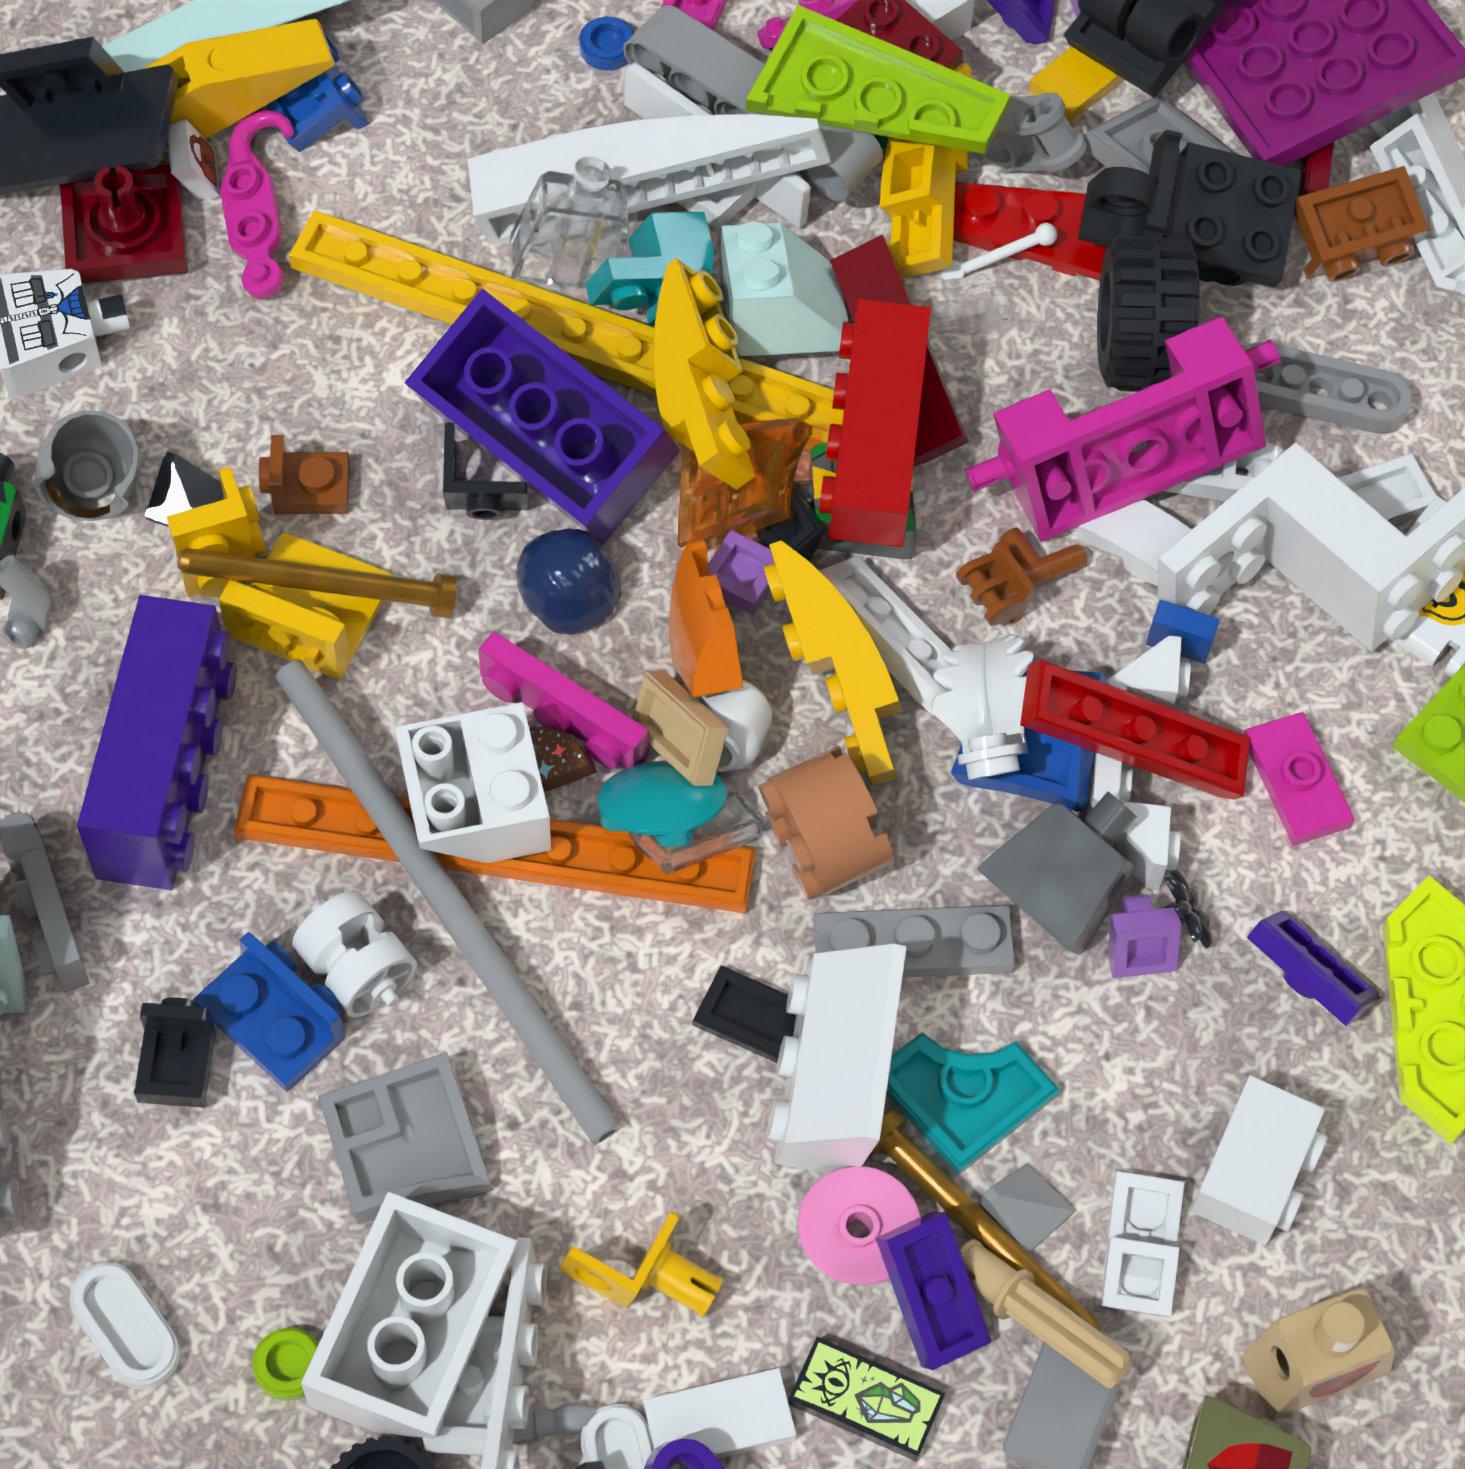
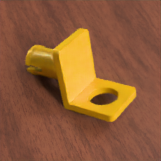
M673 1211L669 1213L662 1223L632 1279L576 1247L570 1248L559 1267V1271L626 1308L632 1303L640 1289L646 1291L651 1286L693 1310L701 1318L707 1312L715 1298V1292H718L724 1280L723 1277L710 1273L670 1250L672 1242L668 1241V1238L680 1218V1215Z

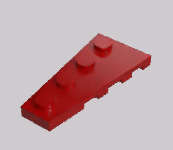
M955 182L953 241L992 251L1035 233L1036 228L1042 223H1050L1055 226L1058 232L1057 239L1052 245L1043 246L1037 244L1009 257L1020 261L1026 258L1052 266L1053 271L1075 277V274H1079L1099 281L1103 258L1107 246L1078 239L1086 193Z

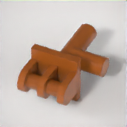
M1015 527L1000 537L999 542L994 545L991 553L964 564L956 573V578L961 585H969L973 591L970 594V598L975 605H983L987 611L984 618L990 626H996L1009 620L1014 624L1021 620L1034 594L1035 586L1085 567L1087 565V555L1081 545L1074 544L1040 558L1021 530Z

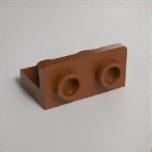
M1405 166L1299 196L1296 199L1294 214L1312 258L1303 269L1307 280L1326 274L1329 282L1340 281L1359 272L1362 269V263L1378 258L1381 266L1399 263L1415 253L1413 247L1430 230Z

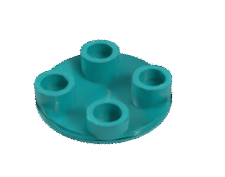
M666 760L637 764L617 772L600 788L597 797L600 824L603 828L610 831H628L640 835L655 836L656 842L665 847H680L693 840L694 829L711 821L726 807L727 789L725 783L717 774L715 775L713 786H693Z

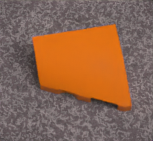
M703 539L687 541L674 578L669 613V642L672 662L693 698L744 688L734 624L725 605L717 575H710L707 546Z

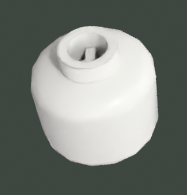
M743 680L744 688L695 697L728 727L717 768L719 772L743 769L753 763L773 722L772 707L766 696L746 680Z

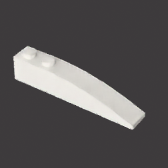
M758 114L687 115L633 120L580 129L565 134L557 133L545 139L510 148H498L483 155L467 158L473 215L489 245L514 243L546 235L549 232L554 233L552 230L556 231L555 228L562 231L831 163L830 154L817 119ZM595 157L605 162L601 178L604 179L590 181L599 186L585 183L569 175L576 174L580 158ZM610 188H614V198L605 197ZM590 210L596 211V213L592 212L593 215L587 214V212L591 213Z

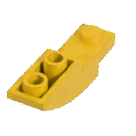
M962 63L954 70L971 77V67L966 63ZM889 137L881 178L879 208L891 216L890 246L903 277H914L952 267L955 174L968 171V151Z
M675 258L666 267L659 294L654 330V381L663 427L670 437L695 452L700 467L737 490L756 477L747 452L751 449V443L743 428L737 423L732 404L735 403V396L728 385L730 380L743 372L735 346L738 344V337L733 327L723 315L719 303L723 300V294L716 281L706 271L701 270L697 273L681 260Z
M783 541L769 544L775 563L764 566V571L775 603L785 599L788 603L793 622L782 625L793 662L805 658L812 675L835 668L836 674L825 677L836 714L848 710L855 734L844 737L849 757L859 773L867 770L872 785L898 779L879 719L903 712L887 667L870 634L853 608L834 585L806 558Z

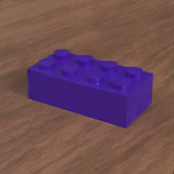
M483 288L404 382L426 406L448 423H454L455 429L519 480L527 482L528 487L582 530L590 533L602 546L680 452V449L665 429Z
M139 594L77 823V828L94 876L98 880L172 891L177 870L187 872L190 867L194 851V834L187 831L192 812L202 813L206 805L209 779L207 775H202L206 756H217L223 734V721L221 718H216L220 700H231L237 678L236 663L229 662L228 660L229 632L221 630L215 605Z

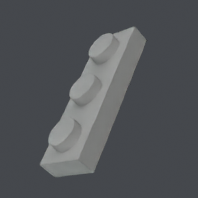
M1009 905L814 913L815 953L898 944L907 946L902 978L1014 972L1015 958Z

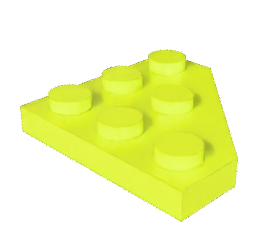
M1429 875L1387 917L1382 929L1399 1099L1452 1145L1465 1132V905Z

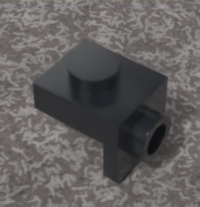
M179 997L165 998L160 1004L142 1003L140 1020L144 1028L134 1089L137 1103L205 1108L216 1030L209 1009L201 1007L193 1000Z

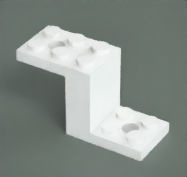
M1295 442L1158 558V603L1161 599L1209 615L1217 606L1221 594L1236 582L1244 584L1252 579L1261 569L1266 559L1372 652L1388 637L1392 641L1402 637L1415 623L1418 611L1432 599L1437 602L1446 599L1461 582L1463 572H1465V487L1406 537Z

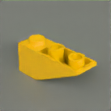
M317 19L188 42L145 68L170 65L178 73L179 82L169 125L187 119L205 139H208L335 66V62L321 23Z

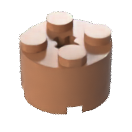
M836 746L767 779V782L758 785L763 801L768 809L765 812L767 822L779 846L788 845L795 864L792 865L793 872L808 900L818 895L822 897L894 864V854L887 832L876 837L872 830L877 828L874 815L878 813L874 801L847 753L842 754L840 746Z

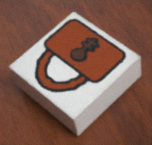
M187 119L169 125L167 135L171 173L195 198L202 200L219 197L215 148Z

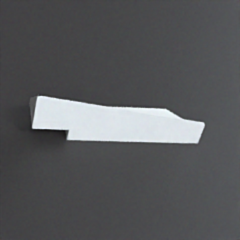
M1432 93L1371 123L1370 125L1380 139L1370 145V148L1382 172L1405 166L1430 229L1416 245L1436 287L1465 296V159L1435 93Z

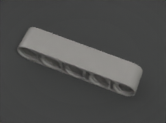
M670 5L661 7L625 42L623 47L624 55L630 65L636 62L650 73L662 76L673 89L693 103L705 106L713 115H765L746 111V98L765 64L680 9ZM819 124L830 154L831 163L797 172L816 191L834 201H843L881 163L883 150L878 140L871 133Z

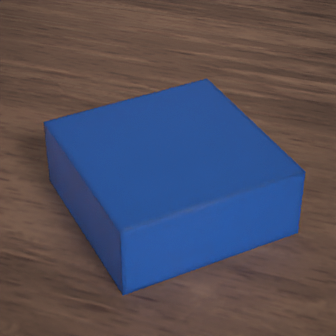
M1160 599L1152 620L1146 645L1154 647L1168 636L1181 637L1180 656L1205 664L1220 619Z

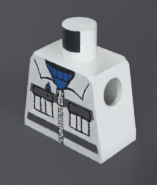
M74 269L0 274V371L10 400L26 396L102 367L95 337L130 329L122 294L87 301L80 274Z

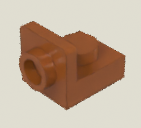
M271 435L270 457H260L259 488L261 494L271 495L274 514H348L349 452H287L284 435Z

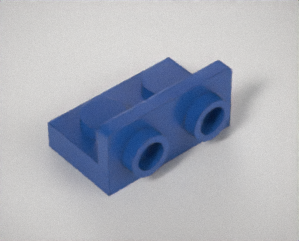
M325 34L334 62L337 63L342 57L336 46ZM336 64L267 104L271 111L282 113L291 121L294 135L291 138L285 137V139L298 152L304 150L343 119L349 121L358 130L369 124L359 104L365 101L363 93L346 72L341 73Z
M247 932L238 940L242 955L194 997L193 1000L201 1007L208 1008L213 1023L278 1085L288 1092L345 1039L340 1017L343 1013V1008L338 1000L321 984L315 983L310 988L294 973L297 970L295 962L280 945L272 940L264 945L252 933Z

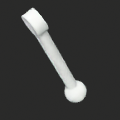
M1042 223L1036 228L1035 233L964 263L952 260V267L941 270V276L949 284H958L964 280L966 274L1037 244L1043 246L1052 245L1058 236L1057 229L1050 223Z

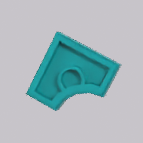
M923 1032L891 1056L886 1095L958 1176L1058 1097L1060 1089L1016 1041L993 1053L967 1055L943 1048Z

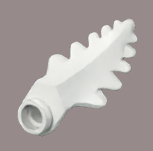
M1009 634L989 642L955 645L952 649L953 651L942 655L945 663L951 667L938 668L933 674L934 679L948 689L949 692L935 696L931 703V710L961 741L963 754L957 755L959 765H966L969 780L1019 771L1017 755L1028 753L1025 727L1020 726L1027 677L1022 676L1028 669V665L1032 663L1034 655L1033 652L1028 650L1019 652L1024 645V638H1019L1015 634Z

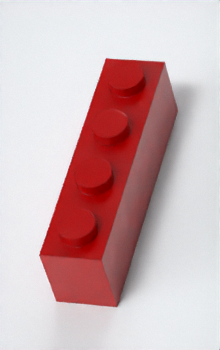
M858 299L855 323L843 322L839 358L849 359L850 366L849 373L836 372L832 409L844 410L842 425L830 423L826 461L837 462L836 477L823 476L819 513L831 514L828 539L903 548L931 307Z

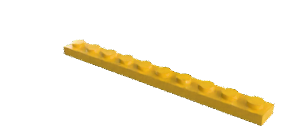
M316 210L312 212L289 253L291 269L451 325L483 288L592 374L657 396L654 381V327ZM738 357L743 372L730 380L728 385L735 396V403L732 404L737 423L740 426L811 450V448L818 444L828 442L830 423L842 425L844 410L832 409L833 389Z

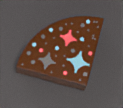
M548 727L529 728L544 792L597 773L589 754L569 735Z

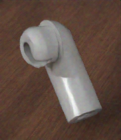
M9 555L0 561V586L12 597L8 612L9 621L4 625L3 634L12 646L25 649L35 644L38 634L44 635L48 627L52 597L49 590L14 555Z

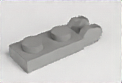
M18 810V812L13 813L11 811V814L4 815L5 818L0 820V843L12 873L25 878L15 882L14 886L26 920L38 917L44 935L32 938V943L43 975L47 976L57 973L64 993L88 985L90 982L38 825L34 821L33 816H29L27 812L22 813Z

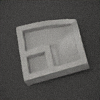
M447 1052L318 1096L353 1214L358 1225L376 1219L387 1192L426 1206L472 1198L493 1191Z

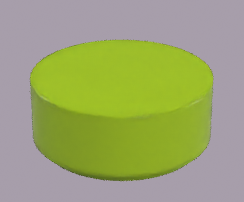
M281 1328L269 1333L260 1341L254 1351L252 1368L259 1387L268 1396L281 1401H293L305 1397L301 1382L319 1345L315 1338L301 1329Z

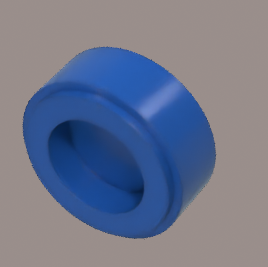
M607 16L591 20L580 32L579 49L581 57L588 65L599 70L612 71L626 66L628 61L624 55L623 47L625 42L635 33L633 28L624 20L616 17Z

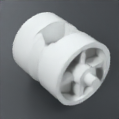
M347 891L329 899L323 904L322 902L314 904L311 907L312 913L301 923L292 940L294 949L315 975L327 976L325 981L326 989L338 1000L349 1017L365 1016L380 1006V1001L383 1000L389 1007L394 1006L399 1001V997L396 994L405 988L416 972L417 961L393 932L382 933L384 928L383 919L361 892Z

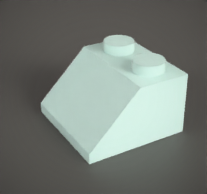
M747 222L742 225L721 226L722 294L726 319L738 337V344L735 346L738 357L839 351L842 324L849 321L843 293L830 261L782 223L764 224L761 222Z

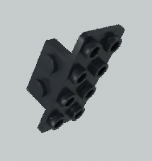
M94 37L74 39L72 41L0 54V87L6 93V95H0V195L95 179L98 171L107 166L110 167L111 176L117 175L115 165L125 167L130 172L156 167L163 157L179 82L178 73L170 65L124 72Z

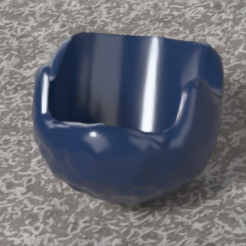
M566 528L552 530L537 536L526 544L517 562V587L527 610L533 613L547 628L556 634L572 635L581 633L584 630L593 628L598 623L604 622L606 617L613 613L614 607L618 605L621 598L620 576L611 557L595 537L582 529Z

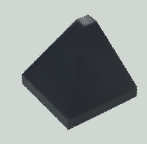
M167 451L160 466L145 518L146 520L169 527L166 516L223 500L224 495L221 482L179 455Z
M795 482L787 484L749 520V523L765 547L770 549L769 544L783 541L809 562L826 532V529Z

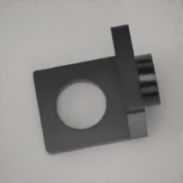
M445 423L443 496L446 510H466L468 517L479 520L501 518L503 510L529 511L527 482L456 481L457 437L454 423Z

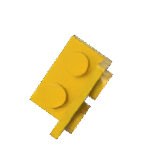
M282 533L279 536L267 559L392 576L387 571L289 533ZM229 580L218 599L226 632H229L230 638L291 662L302 660L307 668L339 681L342 679L384 600L252 583L251 587L234 580Z

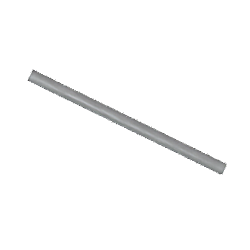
M294 660L283 666L277 672L276 680L591 1143L595 1146L618 1132L621 1125L433 851L419 848L413 821L302 660Z

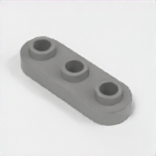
M1264 342L1251 343L1243 347L1245 351ZM1276 344L1281 363L1255 373L1263 374L1270 380L1269 383L1256 380L1260 406L1373 433H1388L1399 428L1405 421L1412 403V392L1409 385L1402 377L1393 372ZM1314 387L1322 388L1329 396L1324 397L1312 394L1309 389ZM1372 401L1381 402L1387 407V410L1371 408L1368 403Z

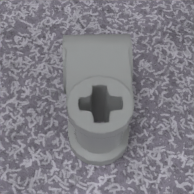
M1058 94L1011 96L1010 107L986 153H972L980 162L985 158L1001 166L1000 171L1003 173L1043 170L1046 172H1056L1078 161L1087 148V141L1083 134L1072 129L1064 115L1065 103Z

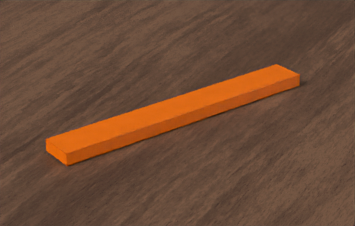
M247 774L233 830L235 838L400 862L351 789ZM395 796L414 823L409 798ZM550 819L551 851L491 863L434 852L447 870L746 914L756 849L692 840L690 843L680 847H665L656 842L655 836L640 835L628 831H610L603 828V826Z

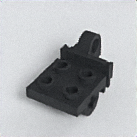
M1078 0V7L1081 13L1063 35L1071 47L1155 98L1225 11L1226 6L1223 0ZM1243 0L1229 1H1231L1234 6L1238 7Z
M1165 130L1154 143L1149 174L1129 167H1109L1103 169L1088 183L1078 234L1079 240L1108 247L1114 236L1189 238L1197 256L1199 281H1214L1227 286H1238L1246 281L1276 287L1283 279L1301 170L1190 142L1180 152L1179 144L1183 133Z

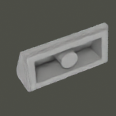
M1044 1342L1003 1444L1004 1454L1023 1469H1088L1120 1384L1115 1388H1106ZM1122 1347L1123 1349H1125V1350L1129 1353L1130 1358H1131L1132 1353H1131L1129 1350H1127L1126 1348Z

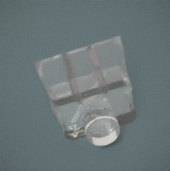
M583 157L576 162L573 174L554 171L540 174L510 234L511 279L586 289L585 283L607 258L626 257L628 233L625 185L619 180L609 179L611 170L607 163L595 157Z

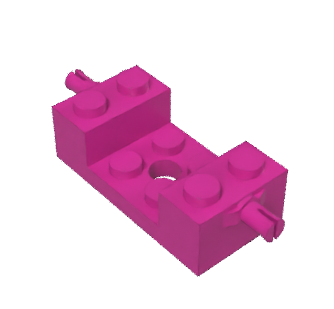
M1222 316L1165 340L1172 375L1170 379L1153 384L1144 390L1104 407L1094 409L1070 421L1051 389L994 412L993 415L1000 438L998 456L970 468H965L967 480L973 492L976 493L983 488L1008 479L1041 542L1046 541L1089 521L1105 516L1267 447L1255 373L1280 364L1279 352L1271 339L1244 351ZM1147 441L1145 447L1131 452L1138 444Z

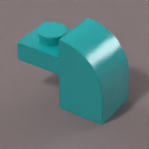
M705 212L650 213L628 239L632 257L607 258L585 283L590 306L613 305L616 310H631L644 305L648 325H655L659 294L668 263L678 258L697 273L701 270L706 271L708 274L712 272L714 252Z

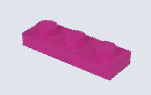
M493 631L478 648L480 676L484 686L491 694L507 703H511L514 699L523 702L524 705L533 710L534 717L543 727L553 728L563 733L567 731L584 742L588 754L602 766L614 769L617 765H620L626 769L643 763L649 756V729Z

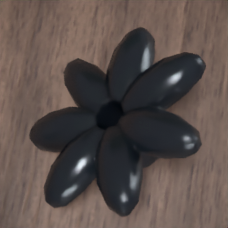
M1170 871L1171 876L1165 877V882L1176 901L1162 908L1174 907L1181 925H1187L1193 942L1200 940L1205 949L1211 947L1212 938L1208 929L1210 920L1200 908L1196 907L1198 905V893L1194 889L1189 888L1186 878L1180 871Z

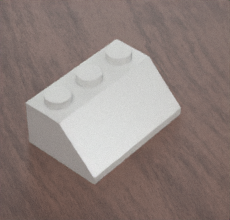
M885 944L814 953L804 974L794 973L786 1005L787 1013L796 1014L793 1037L784 1036L777 1062V1075L787 1077L784 1100L774 1099L767 1127V1139L777 1141L775 1164L830 1173L837 1169L851 1166L861 1167L879 1142L907 946Z
M387 1192L301 1382L308 1406L372 1432L435 1439L518 1246L517 1240Z

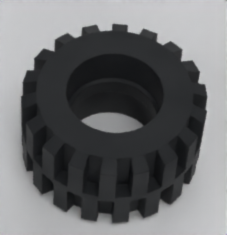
M1114 236L1105 251L1101 268L1097 312L1098 363L1100 373L1107 387L1146 389L1153 384L1172 378L1165 340L1199 325V268L1197 256L1189 238Z

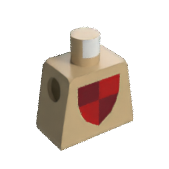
M1357 1288L1274 1321L1241 1357L1270 1419L1273 1420L1390 1374L1395 1349L1365 1288ZM1285 1355L1290 1370L1289 1378L1281 1370L1277 1357Z

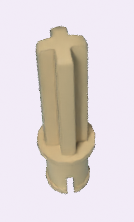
M978 1240L967 1242L959 1250L973 1290L993 1304V1313L1001 1320L1011 1317L1106 1388H1115L1129 1373L1132 1367L1129 1353L1034 1284V1275L1027 1269L1016 1271L984 1248V1245Z

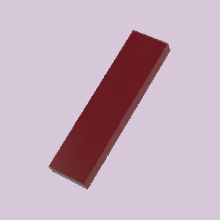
M883 234L830 260L854 323L858 299L914 305L891 246ZM928 340L913 467L925 464L969 443Z

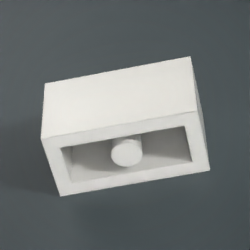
M1249 1075L1190 1212L1265 1246L1276 1227L1288 1232L1304 1195L1292 1189L1300 1169L1312 1174L1328 1136L1316 1131L1325 1108Z

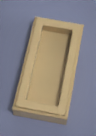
M646 671L633 720L649 729V745L693 786H713L728 727L695 697L693 698L666 671Z

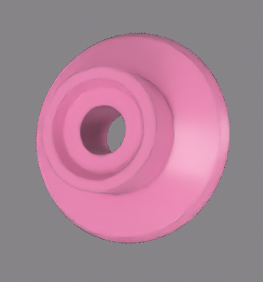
M851 1166L828 1173L809 1189L800 1206L798 1233L801 1245L808 1258L827 1276L848 1284H875L889 1279L875 1238L919 1218L920 1213L911 1193L892 1175L871 1167ZM853 1223H861L868 1227L870 1234L864 1238H855L848 1233L846 1228Z

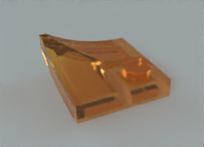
M801 418L739 424L751 443V449L747 452L756 477L737 490L700 467L695 452L683 445L677 545L684 549L687 541L703 539L708 550L721 545L730 530L744 536L790 518L793 481L802 451L812 435V426Z

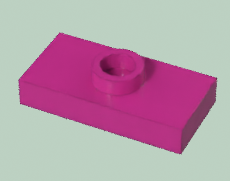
M1304 712L1245 729L1243 735L1250 737L1249 754L1293 846L1352 827L1355 818Z

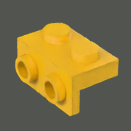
M231 466L218 470L224 500L166 516L176 558H178L179 551L187 548L256 557V555L266 553L265 543L258 524L260 517L250 485L238 487ZM180 570L188 597L198 594L207 597L221 596L229 582V579L185 574Z

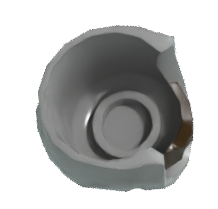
M84 410L61 418L42 441L37 455L34 486L39 498L51 511L72 520L96 521L116 517L127 509L130 497L135 492L136 479L143 463L139 443L126 422L103 411ZM114 492L115 497L107 506H93L101 497Z

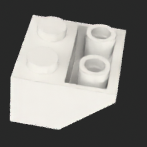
M523 702L394 727L420 849L484 863L551 851L550 817Z

